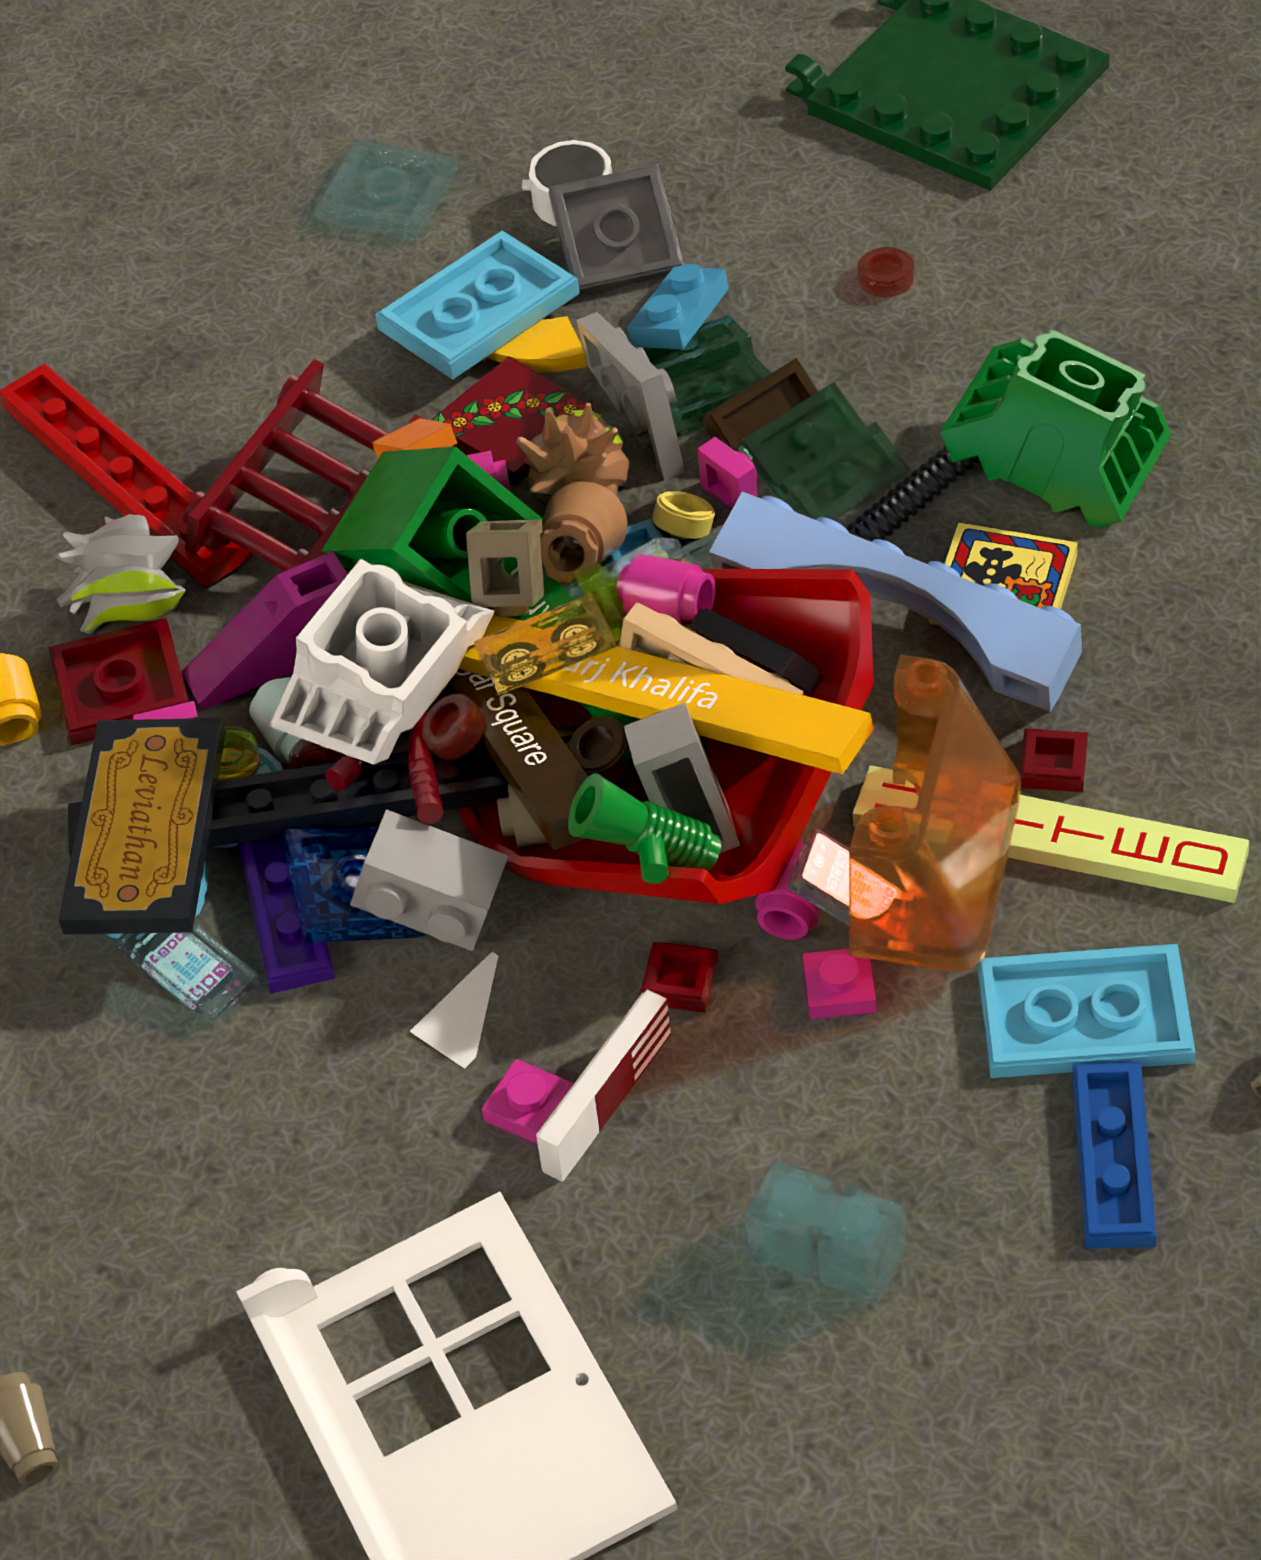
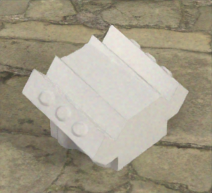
M360 559L296 637L297 654L293 675L269 727L371 764L388 759L400 733L414 727L455 675L468 647L481 641L494 611L402 581L401 577L393 569L383 565H371Z

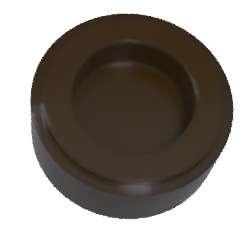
M600 716L586 721L573 733L568 744V749L587 776L597 773L611 782L621 777L633 763L624 725L613 717Z

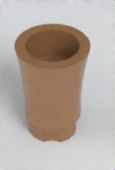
M575 482L564 486L552 496L545 509L543 532L540 534L542 565L546 569V575L558 582L572 583L573 580H580L591 575L598 568L601 561L608 559L618 551L626 537L627 516L622 503L612 491L593 482ZM569 536L574 537L575 539H577L578 542H579V544L573 542V541L569 538Z

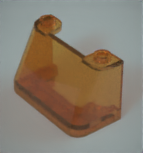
M900 655L894 676V698L897 701V746L893 764V783L905 785L906 780L909 781L917 790L919 799L916 809L900 806H881L871 809L860 817L855 827L849 850V955L945 971H963L978 964L983 959L988 948L1020 804L1021 777L955 670L946 663L934 659Z

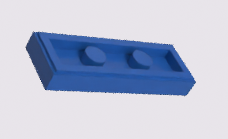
M1141 1062L1072 1064L1085 1249L1156 1247L1157 1236Z

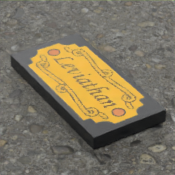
M222 718L98 720L59 915V923L63 934L193 933L226 736Z

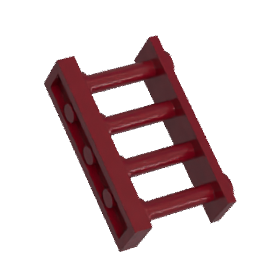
M313 359L300 377L293 374L287 379L279 393L276 407L207 493L198 491L193 496L183 516V522L188 524L185 550L195 555L211 534L215 532L283 571L325 555L322 549L371 471L364 468L359 472L292 435V432L304 417L309 415L374 452L372 442L390 433L319 395L324 363ZM415 414L408 424L424 418ZM277 453L348 492L349 500L341 511L335 507L328 511L261 474V471ZM246 492L317 531L318 541L310 551L306 548L297 551L229 512Z

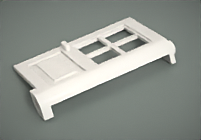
M501 1192L458 1212L314 1287L307 1274L301 1270L275 1268L261 1274L252 1284L236 1291L370 1560H584L678 1510L677 1503ZM483 1247L511 1300L436 1339L408 1284ZM395 1292L423 1346L347 1385L319 1330ZM521 1316L551 1371L474 1410L445 1354ZM432 1361L461 1417L384 1457L355 1400ZM581 1380H588V1383L582 1385Z

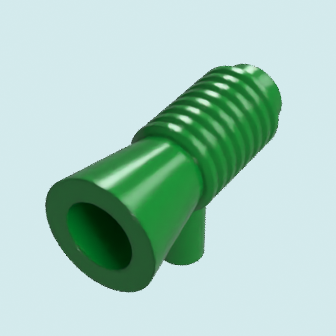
M597 773L591 774L584 780L570 808L568 829L573 837L626 845L627 850L639 854L642 878L650 884L663 882L669 874L668 866L700 868L710 871L720 854L721 839L718 835L711 833V828L708 824L650 801L642 803Z

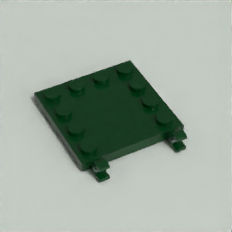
M877 0V4L896 12L830 76H827L815 60L804 54H797L785 66V71L797 76L786 87V92L807 100L809 115L991 191L1109 68L1110 54L980 0Z

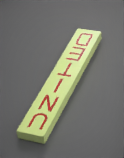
M871 765L853 811V826L1232 903H1235L1249 852V840Z

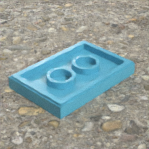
M500 231L376 313L378 330L453 380L580 294L578 278L506 232Z
M1178 944L977 958L990 1078L1072 1072V1064L1141 1062V1067L1195 1063V1047Z

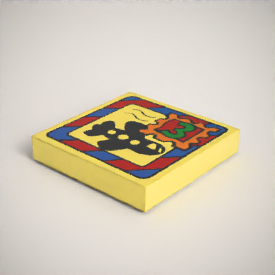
M958 523L945 564L956 570L962 578L982 586L988 583L1000 585L1011 591L1018 600L1038 608L1052 606L1061 609L1077 558L1078 542ZM929 619L930 624H936L934 621Z

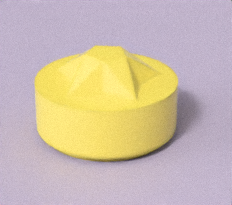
M668 491L657 497L652 521L657 527L668 532L674 538H704L710 534L715 510L709 502L699 496L681 491Z

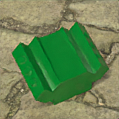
M1053 329L1049 334L1037 336L1034 344L1021 338L993 347L940 431L952 462L978 455L988 481L998 478L1006 482L1009 481L1048 502L1053 513L1080 506L1087 524L1097 528L1122 521L1172 435L1160 406L1142 397L1146 387L1143 381L1146 376L1145 374Z

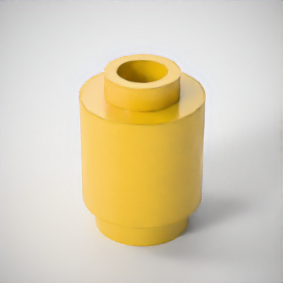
M0 653V746H5L33 738L39 729L38 722L41 719V709L25 660L15 655Z

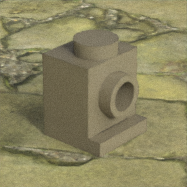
M542 520L481 521L466 533L472 604L481 607H491L495 616L509 617L528 613L529 606H534L544 596L540 534L543 532ZM504 557H514L517 559L519 575H510L504 570L502 564Z

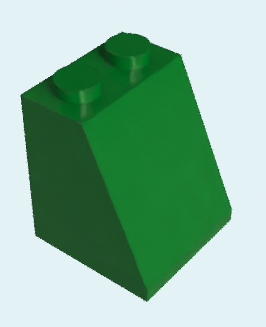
M455 446L386 451L380 455L322 551L325 554L333 551L343 568L349 573L359 560L362 559L371 565H383L393 569L398 573L402 581L472 604L466 533L481 521L543 519ZM514 557L503 558V568L508 574H511L518 562L517 559Z

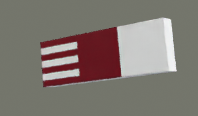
M649 990L640 995L538 1131L536 1137L543 1173L562 1182L565 1180L669 1039L671 1031L666 998Z

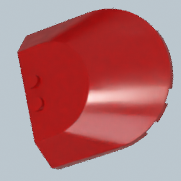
M702 569V572L712 574L715 580V599L711 611L796 652L821 670L820 674L824 677L815 693L811 695L804 691V696L862 710L874 685L870 593L855 571L850 569ZM593 597L579 605L608 638L618 646L623 620L627 615L623 602L618 599L601 607L596 598ZM526 688L554 728L580 725L593 718L577 701ZM704 737L708 759L728 804L740 846L720 853L710 871L700 868L668 866V877L658 884H650L643 880L639 854L627 850L626 845L585 839L557 850H553L549 843L518 848L515 836L503 837L497 803L460 808L459 812L465 826L478 844L508 855L504 868L520 877L555 886L722 904L775 891L832 772ZM641 781L615 784L642 803L649 801Z

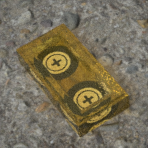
M591 594L474 641L478 656L498 696L616 647L612 631Z

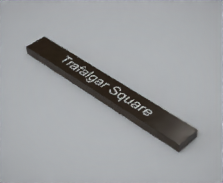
M458 669L444 688L460 711L466 708H475L481 712L483 727L478 737L552 849L557 850L585 840V838L573 837L569 833L568 818L573 799L579 787L588 776L526 687Z

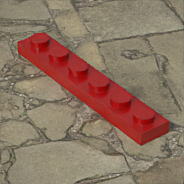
M45 363L0 390L2 408L123 516L129 514L144 516L149 525L151 536L177 535L179 543L170 557L204 588H207L253 558L251 552L215 532L211 534L195 555L186 551L185 543L188 524L183 522V516L195 493Z

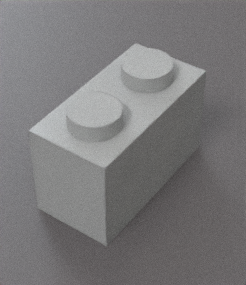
M682 703L625 725L624 729L634 766L649 801L708 824L711 828V833L718 835L721 839L720 853L740 846L728 804L686 704Z
M386 810L363 864L350 905L370 912L377 917L388 919L431 935L443 942L452 943L473 951L508 855Z

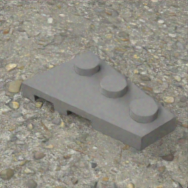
M598 312L577 319L588 367L617 411H625L628 421L632 426L633 435L641 447L644 448L652 445L657 463L655 466L662 479L665 481L685 473L669 405L675 402V391L667 372L663 368L657 369L654 367L641 347L636 349L631 345L624 331L620 327L614 328Z

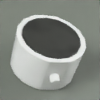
M572 140L555 143L545 147L533 157L530 165L529 180L522 181V190L531 191L534 211L541 220L556 226L549 198V187L612 174L610 157L602 148L590 142Z

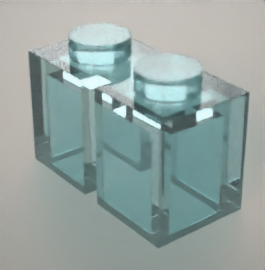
M775 1160L746 1214L750 1259L808 1279L813 1269L811 1233L819 1235L820 1284L876 1304H880L906 1250L905 1205L845 1185L841 1195L838 1196L833 1194V1180Z

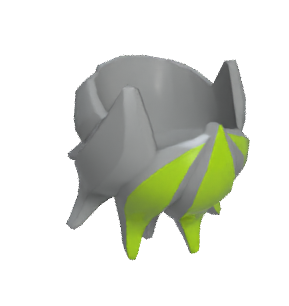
M132 514L116 520L106 516L104 517L106 525L90 534L81 535L65 531L63 536L74 549L58 553L57 558L62 562L78 565L79 567L73 571L78 576L69 588L56 599L61 607L71 604L70 612L73 614H77L88 602H91L86 619L80 629L81 632L87 634L94 633L102 624L108 621L144 622L158 620L169 615L177 607L180 598L186 591L184 589L186 580H171L161 570L179 543L177 535L151 536L146 518L141 515Z

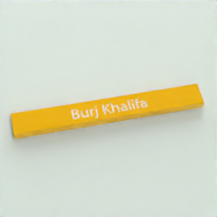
M493 614L481 641L468 647L458 669L500 680L494 674V664L501 654L516 647H531L541 653L543 662L538 672L572 658L560 656L553 650L552 642L554 636L559 632L558 630ZM600 642L593 651L580 658L519 682H508L638 719H644L685 703L700 736L842 775L874 730L871 714L865 711Z

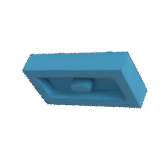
M697 264L674 266L627 326L631 345L634 347L683 350L728 291L729 286L725 269L702 268Z

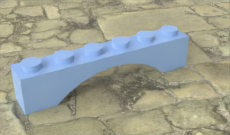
M742 491L709 551L713 569L853 570L863 582L870 596L903 605L934 621L958 640L980 666L993 691L1050 712L1060 697L1082 653L1081 624L1076 623L1063 610L1052 606L1038 608L1018 600L1011 591L1000 585L988 583L982 586L962 578L956 570L944 563L930 561L926 564L904 555L901 549L888 541L874 539L870 542L850 534L844 526L832 519L820 517L814 520L794 512L787 503L772 496H763L761 499Z

